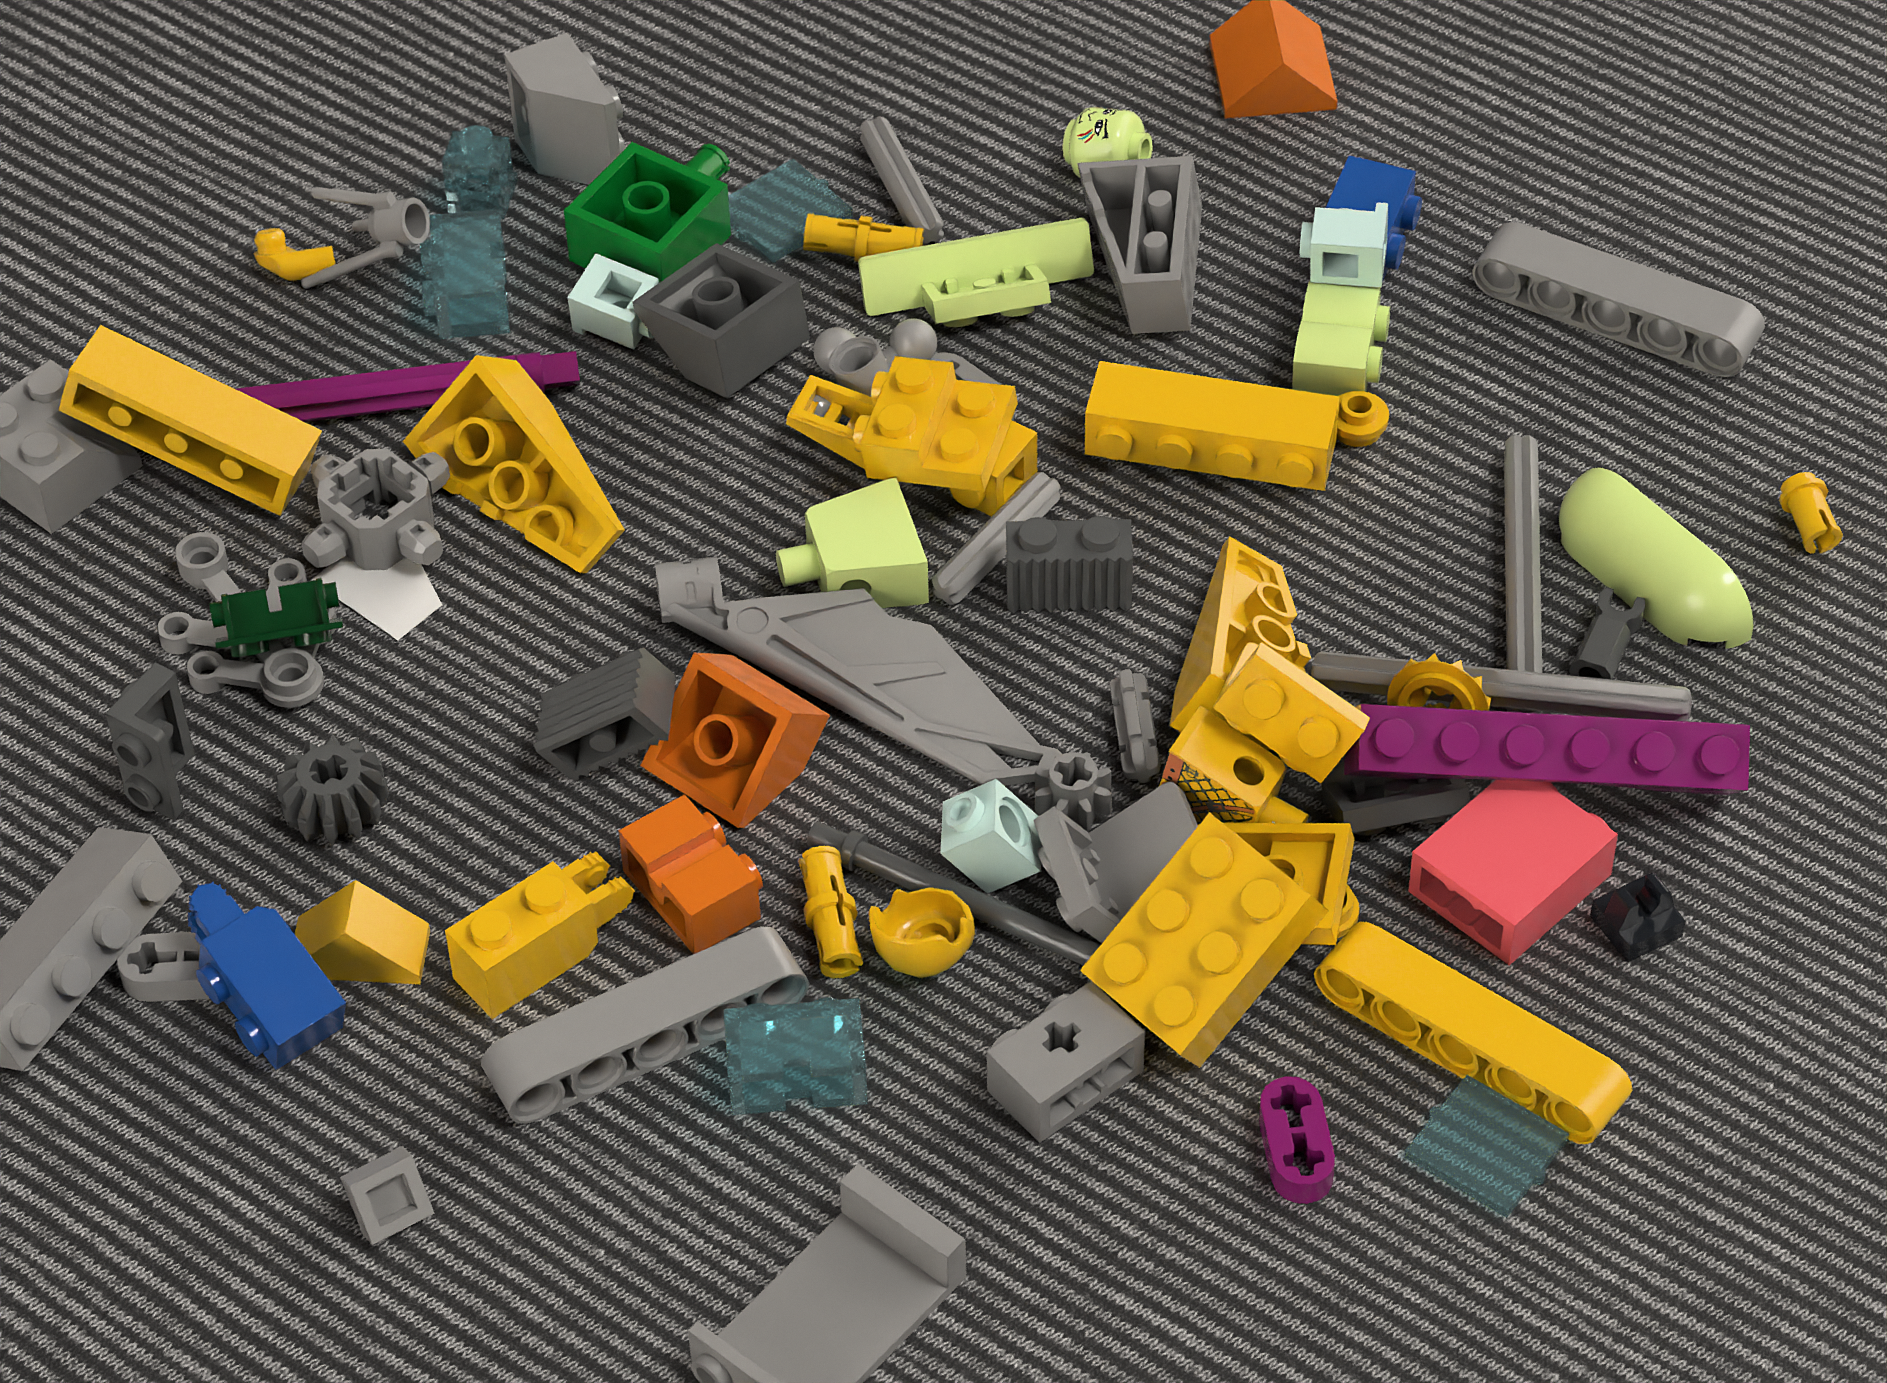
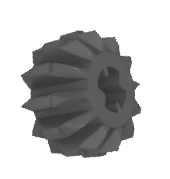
M333 734L327 744L322 746H316L306 740L303 755H286L285 765L283 766L284 772L277 775L276 790L278 800L281 802L282 815L289 828H299L300 833L303 834L307 842L321 834H325V838L333 847L336 839L341 834L348 833L359 840L362 825H379L380 815L382 814L381 807L387 805V798L389 796L387 779L383 778L382 762L377 757L376 752H365V748L361 745L358 738L351 740L343 746L340 745V742Z

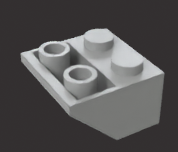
M568 32L504 54L516 142L538 174L589 185L626 148L623 138L618 131L617 120L623 117V108L616 90L612 85L604 86L599 78L593 57L588 51L581 53Z

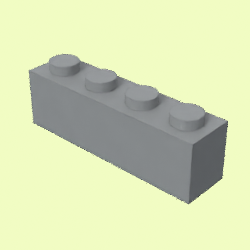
M98 827L1 938L0 1067L23 1071L183 882L152 834Z

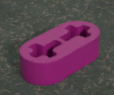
M1290 1076L1275 1079L1265 1086L1260 1097L1259 1127L1272 1184L1276 1192L1291 1202L1309 1204L1319 1201L1329 1193L1333 1185L1335 1154L1322 1098L1317 1088L1307 1080ZM1282 1105H1293L1295 1112L1300 1114L1299 1127L1290 1128L1287 1113L1285 1110L1280 1109ZM1294 1152H1304L1306 1166L1309 1170H1313L1312 1175H1300L1299 1169L1293 1166Z

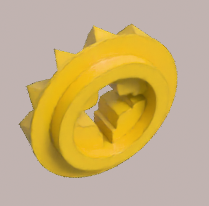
M1435 653L1427 660L1421 662L1410 659L1403 669L1394 675L1387 693V704L1390 706L1423 707L1432 690L1438 696H1443L1447 693L1449 695L1454 694L1449 709L1489 711L1491 698L1486 696L1482 690V676H1470L1463 670L1461 660L1453 664L1440 662ZM1429 703L1428 705L1424 706V707H1427V708H1446V709H1448V708H1447L1444 704H1442V703H1436V704H1434V705H1431V704Z

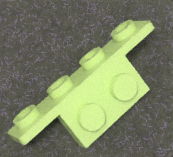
M1084 218L864 256L858 260L864 310L869 316L925 307L936 324L943 323V325L948 327L967 326L975 323L978 320L977 316L998 312L1008 317L1029 314L1035 310V306L1051 303L1049 284L1089 277L1094 273L1090 229L1088 222Z

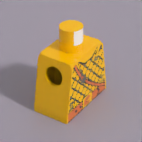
M1199 706L1169 749L1158 787L1166 782H1174L1186 795L1198 826L1209 812L1221 822L1306 823L1309 814L1278 798L1287 771L1284 762L1209 710Z

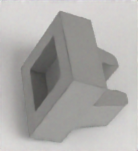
M403 1146L340 1177L362 1234L372 1245L435 1214L412 1154Z

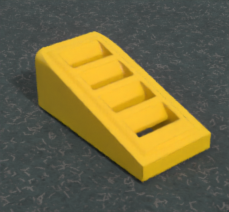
M810 375L787 415L786 424L865 469L861 452H857L854 448L853 435L857 418L860 415L871 416L874 406L871 397ZM816 395L825 398L831 403L824 417L814 414L818 402L813 401ZM842 415L850 418L847 426L838 423Z

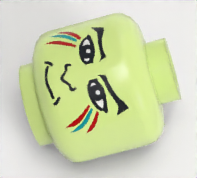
M1102 107L1086 108L1077 119H1072L1068 123L1063 138V155L1065 161L1072 166L1074 173L1080 178L1077 163L1151 158L1152 138L1149 133H1145L1142 120L1132 111Z

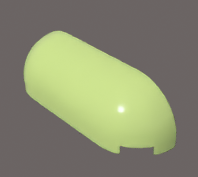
M1592 468L1577 478L1568 489L1559 512V526L1562 532L1561 543L1574 560L1605 586L1614 589L1613 592L1630 607L1634 606V601L1637 597L1645 598L1644 618L1661 633L1677 643L1687 646L1688 638L1705 642L1725 641V649L1742 645L1751 640L1753 615L1748 597L1737 576L1721 557L1617 473L1604 468Z

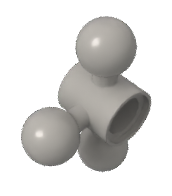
M907 319L896 325L890 335V346L882 351L878 342L872 337H856L848 329L832 327L826 329L817 337L814 343L813 354L818 366L825 372L834 375L838 382L836 383L837 385L871 397L873 379L878 371L889 372L895 356L930 360L937 349V336L933 328L925 321ZM816 395L813 401L818 402L814 414L824 417L831 403L825 398Z

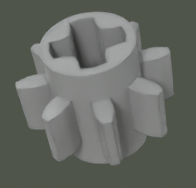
M1077 752L1056 753L1049 770L1037 768L1035 771V813L1041 815L1055 806L1086 831L1091 830V824L1095 821L1097 813L1110 815L1112 811L1110 768L1098 770L1096 763L1090 758V753L1087 752L1085 754Z

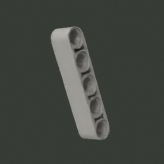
M1509 222L1498 227L1472 270L1476 285L1485 294L1495 299L1720 377H1731L1741 371L1765 328V320L1761 312L1753 304L1743 299L1522 223Z
M761 926L510 1033L495 1041L486 1050L482 1057L481 1066L511 1119L519 1124L532 1123L790 1010L804 998L808 991L809 981L778 931L772 927Z

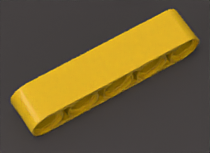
M1369 922L1354 924L1315 969L1314 978L1319 990L1335 1005L1577 1144L1587 1145L1592 1143L1632 1092V1083L1627 1073L1607 1056Z

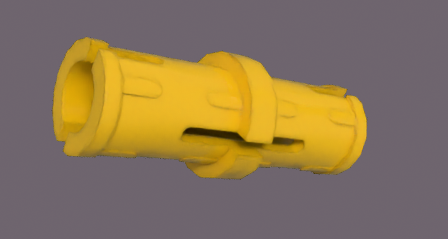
M808 213L804 231L803 250L854 256L855 262H858L864 256L923 246L924 228L873 222V217L861 215L859 220Z
M830 846L813 847L802 854L803 859L799 858L798 861L808 898L803 909L807 926L814 930L821 973L830 978L848 977L858 972L859 966L863 965L853 925L858 914L854 897L847 893L839 851Z

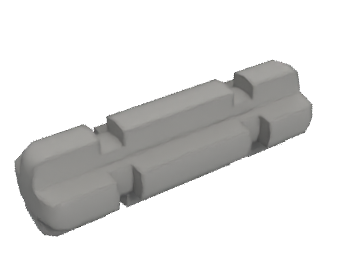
M1125 669L1119 672V677L1112 679L1110 682L1118 746L1121 752L1122 772L1127 779H1138L1139 783L1150 782L1151 776L1159 773L1161 767L1158 748L1156 747L1157 740L1151 702L1149 701L1148 683L1142 673L1132 674L1130 669Z

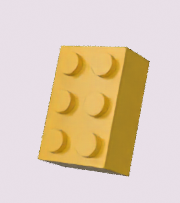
M1209 812L1080 971L1180 1056L1200 1068L1329 910Z

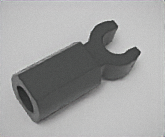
M1606 587L1600 592L1597 599L1595 618H1593L1569 669L1570 676L1613 679L1631 640V634L1638 631L1643 623L1645 598L1637 597L1631 609L1620 611L1611 606L1614 589Z

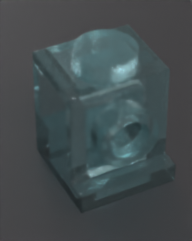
M479 125L467 127L461 132L453 131L441 162L448 212L505 219L518 181L517 172L513 171L509 137L493 136L490 129ZM471 183L489 185L490 193L468 190Z

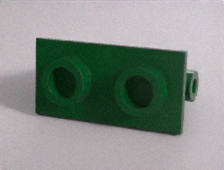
M317 578L312 581L278 586L282 610L271 612L269 611L266 588L229 595L221 594L222 601L209 603L213 627L226 626L227 637L216 639V649L230 647L232 657H241L270 651L268 640L293 636L295 646L313 645L333 640L331 629L343 627L342 617L329 619L328 615L329 608L340 607L336 582L323 584L322 578Z

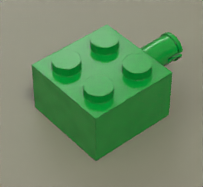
M631 142L564 209L569 261L587 268L594 255L599 254L656 277L660 283L714 244L722 245L731 236L728 184L719 181L730 170V167H728L730 162L726 154L713 144H703L688 163L683 165Z

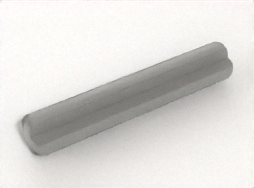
M880 116L873 121L865 120L860 125L862 132L860 140L907 227L924 228L923 246L931 241L938 242L944 234L941 229L943 221L889 121Z
M1037 472L1032 475L932 577L933 594L938 599H943L949 605L958 604L1006 555V521H1026L1035 517L1042 518L1060 500L1059 482L1055 478H1050L1044 472Z

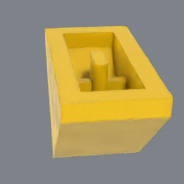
M355 880L300 915L297 920L295 935L329 980L420 985L430 936V927L428 922Z

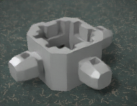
M366 449L348 462L340 457L324 455L313 462L311 473L314 485L318 489L317 499L322 524H319L306 535L301 545L303 555L315 567H325L344 556H348L364 570H388L405 557L414 563L430 565L441 557L443 547L440 535L434 529L435 519L431 495L447 483L450 472L446 460L436 452L423 454L409 463L403 461L389 449ZM368 499L375 504L383 499L391 504L398 499V503L387 510L388 518L385 520L378 515L370 520L363 515L356 520L354 516L366 509L365 501Z

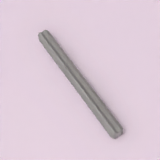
M1514 434L1505 441L1506 668L1507 670L1542 673L1538 442L1531 435L1520 437ZM1507 708V712L1543 713V711Z
M1321 651L1315 655L1311 677L1330 690L1387 696L1394 675L1401 671L1409 660ZM1462 665L1463 670L1470 676H1482V690L1486 696L1491 698L1490 706L1582 716L1688 721L1692 708L1691 691L1681 686ZM1432 690L1428 700L1451 702L1454 694L1449 695L1447 693L1443 696H1438Z

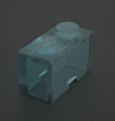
M500 209L430 215L431 239H426L420 244L423 275L432 274L433 280L422 281V295L425 316L436 315L439 339L510 333L507 291L505 292V283H507L506 258Z
M820 998L812 1002L779 1005L755 1003L742 1008L723 1009L732 1115L786 1111L785 1100L813 1098V1109L868 1104L860 998L841 1000Z

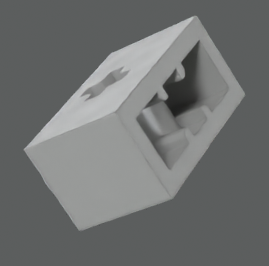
M1091 980L1072 994L1066 993L1058 996L1046 1007L1043 1014L1019 1030L1011 1029L1005 1032L994 1042L991 1049L987 1051V1091L1041 1143L1144 1071L1145 1031Z

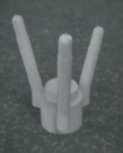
M313 188L311 195L316 199L372 206L374 209L371 210L368 218L354 221L352 229L356 232L369 231L372 239L380 243V246L302 279L301 285L303 288L309 289L382 259L400 257L403 255L404 246L423 243L430 231V218L425 204L420 199L414 197L396 199L391 191L367 193L335 188Z

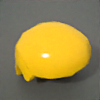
M928 887L907 893L897 889L893 892L890 904L884 911L881 912L879 907L871 906L869 910L870 930L876 951L894 971L918 978L935 976L948 970L970 948L975 936L974 919L970 907L950 890Z

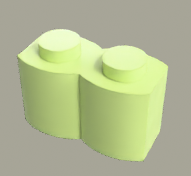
M1309 281L1294 352L1292 390L1339 396L1351 391L1366 392L1368 382L1379 383L1383 347H1376L1375 342L1387 341L1390 321V306L1380 305L1381 288L1310 283Z

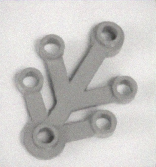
M197 532L186 536L178 543L175 549V556L179 573L183 580L195 588L206 589L215 602L222 601L221 594L241 593L226 573L228 559L224 542L220 537L209 532ZM286 558L278 560L270 566L268 570L269 586L266 591L269 611L282 610L278 586L307 581L304 565L300 561ZM288 577H293V578H294V579L291 580V581H286V582L281 581L282 579L288 578ZM335 608L328 609L329 619L337 618ZM184 612L169 613L162 617L157 625L161 646L166 652L171 654L187 653L196 645L216 647L215 642L217 638L227 637L226 626L214 628L212 621L193 619L192 616ZM331 629V633L333 634L336 629ZM176 631H185L179 635H170ZM278 639L268 640L270 651L255 654L261 663L224 660L220 654L214 651H202L194 654L187 662L186 668L190 685L196 692L202 694L217 692L225 684L259 688L262 690L264 697L276 706L286 708L299 707L314 700L324 686L322 668L314 660L320 643L295 646L293 640L290 648H284ZM205 670H215L207 675L200 674Z

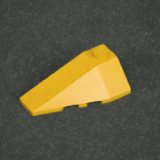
M476 355L403 440V443L415 458L426 453L436 452L446 460L449 465L450 477L447 483L442 486L443 489L452 494H459L480 507L479 511L494 520L505 522L524 534L526 540L579 573H588L625 531L552 403L517 360Z
M1230 536L1222 546L1175 688L1170 726L1180 733L1199 706L1209 710L1228 723L1225 717L1213 709L1239 653L1247 643L1251 642L1259 645L1263 642L1305 673L1304 667L1311 659L1307 644L1296 641L1291 623L1297 617V612L1282 566ZM1244 734L1264 749L1272 750L1252 735Z

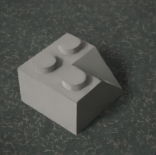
M50 359L0 395V497L52 534L143 465L141 457L132 445L58 411L69 372Z

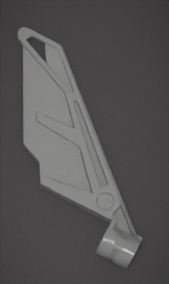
M717 556L690 559V562L685 563L683 561L655 564L662 623H678L980 785L997 779L1004 786L1035 782L1036 769L1049 770L1050 764L1055 759V754L1060 752L1056 748L1040 745L932 625L889 616L864 588L724 602ZM996 753L1039 761V765L1011 768Z

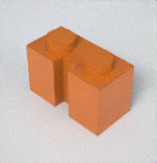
M685 794L618 830L624 873L693 954L717 944L761 919L759 889L763 887V881L756 865L746 854L738 856L729 845H726L725 834L716 818L709 812L702 814Z

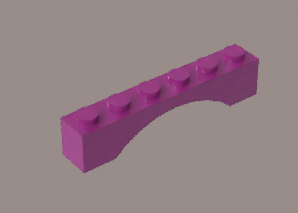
M1360 704L1355 706V708L1370 717L1365 731L1344 756V775L1538 781L1615 786L1660 792L1730 795L1748 791L1750 725Z

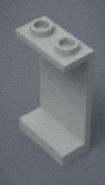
M857 1164L840 1181L842 1213L718 1335L698 1321L688 1330L692 1372L700 1383H863L966 1278V1239L863 1166Z

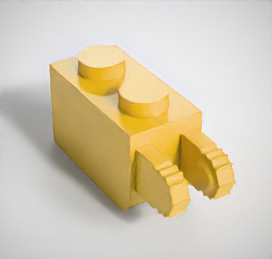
M596 851L594 853L589 852L586 856L583 855L582 859L575 860L563 869L552 861L445 930L453 979L491 1019H494L589 957L598 943L597 928L613 919L617 913H622V910L627 909L629 903H632L631 900L635 890L621 876L619 878L614 877L611 881L608 880V883L605 885L602 884L604 878H607L606 875L610 865Z

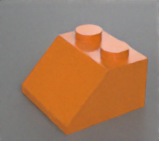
M694 652L674 693L668 741L659 740L658 745L650 744L640 766L737 828H745L804 771L830 715L733 655Z

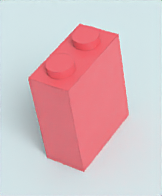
M1495 780L1412 851L1408 892L1503 962L1511 965L1612 874L1618 834L1611 830L1607 823L1598 815L1587 813L1560 794L1551 782Z

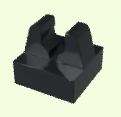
M1656 873L1647 874L1592 900L1590 917L1627 963L1683 937L1686 920L1674 907L1670 890Z

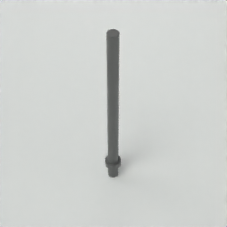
M816 821L809 831L807 845L811 847L830 846L836 848L841 856V866L849 871H854L859 867L912 891L928 887L953 891L970 907L973 918L1084 966L1101 945L868 843L867 835L856 830H852L847 834Z

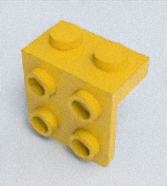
M1251 642L1245 645L1239 653L1213 709L1225 717L1234 729L1243 734L1252 735L1278 753L1281 760L1291 769L1305 772L1319 783L1324 781L1365 731L1370 717L1263 642L1259 645Z

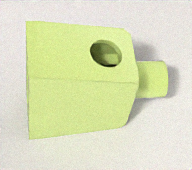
M896 477L811 506L805 512L806 544L776 550L778 572L784 587L817 580L821 592L864 588L881 608L929 603L928 561Z

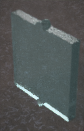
M794 159L789 160L728 195L730 225L738 232L739 240H748L773 263L804 245V231L808 213L840 219L853 217L852 207L829 189L827 180H818Z
M1466 1075L1441 1107L1435 1106L1430 1109L1429 1122L1407 1147L1404 1158L1507 1218L1533 1185L1544 1183L1545 1169L1568 1142L1569 1133Z

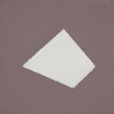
M344 556L312 579L322 578L323 584L336 582L338 599L396 640H400L442 606L422 565L414 563L406 557L388 570H364L348 556Z

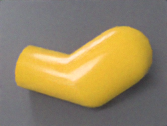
M279 228L261 230L254 237L257 247L254 256L259 266L285 280H301L335 265L332 246L296 251L286 246L285 234Z

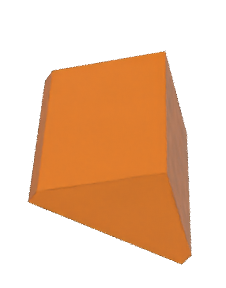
M1252 0L1210 34L1209 44L1225 119L1337 110V97L1321 28L1285 0Z

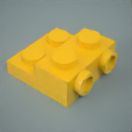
M895 356L889 372L878 371L874 376L871 390L874 409L871 416L860 415L857 418L853 435L854 448L862 454L867 478L886 480L896 477L898 482L984 492L1018 404L1015 386L956 380L953 362Z
M1222 822L1329 910L1301 945H1336L1354 846V836L1350 823Z

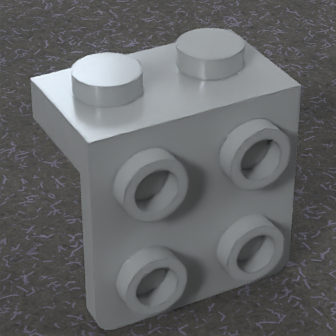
M1174 782L1162 784L1090 833L1055 806L1033 820L1043 845L1037 850L1039 859L1048 874L1056 880L1061 896L1056 899L1059 912L1074 931L1085 930L1101 943H1103L1198 827L1184 791Z

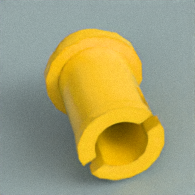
M1810 472L1798 473L1785 480L1781 486L1782 494L1780 495L1779 502L1783 511L1792 514L1803 539L1802 543L1805 550L1812 554L1815 553L1817 548L1814 540L1818 546L1819 553L1833 549L1840 543L1843 534L1825 498L1827 497L1828 489L1825 482L1816 478Z

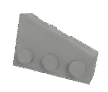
M1193 156L1077 163L1088 214L1131 333L1190 331L1202 215V202Z

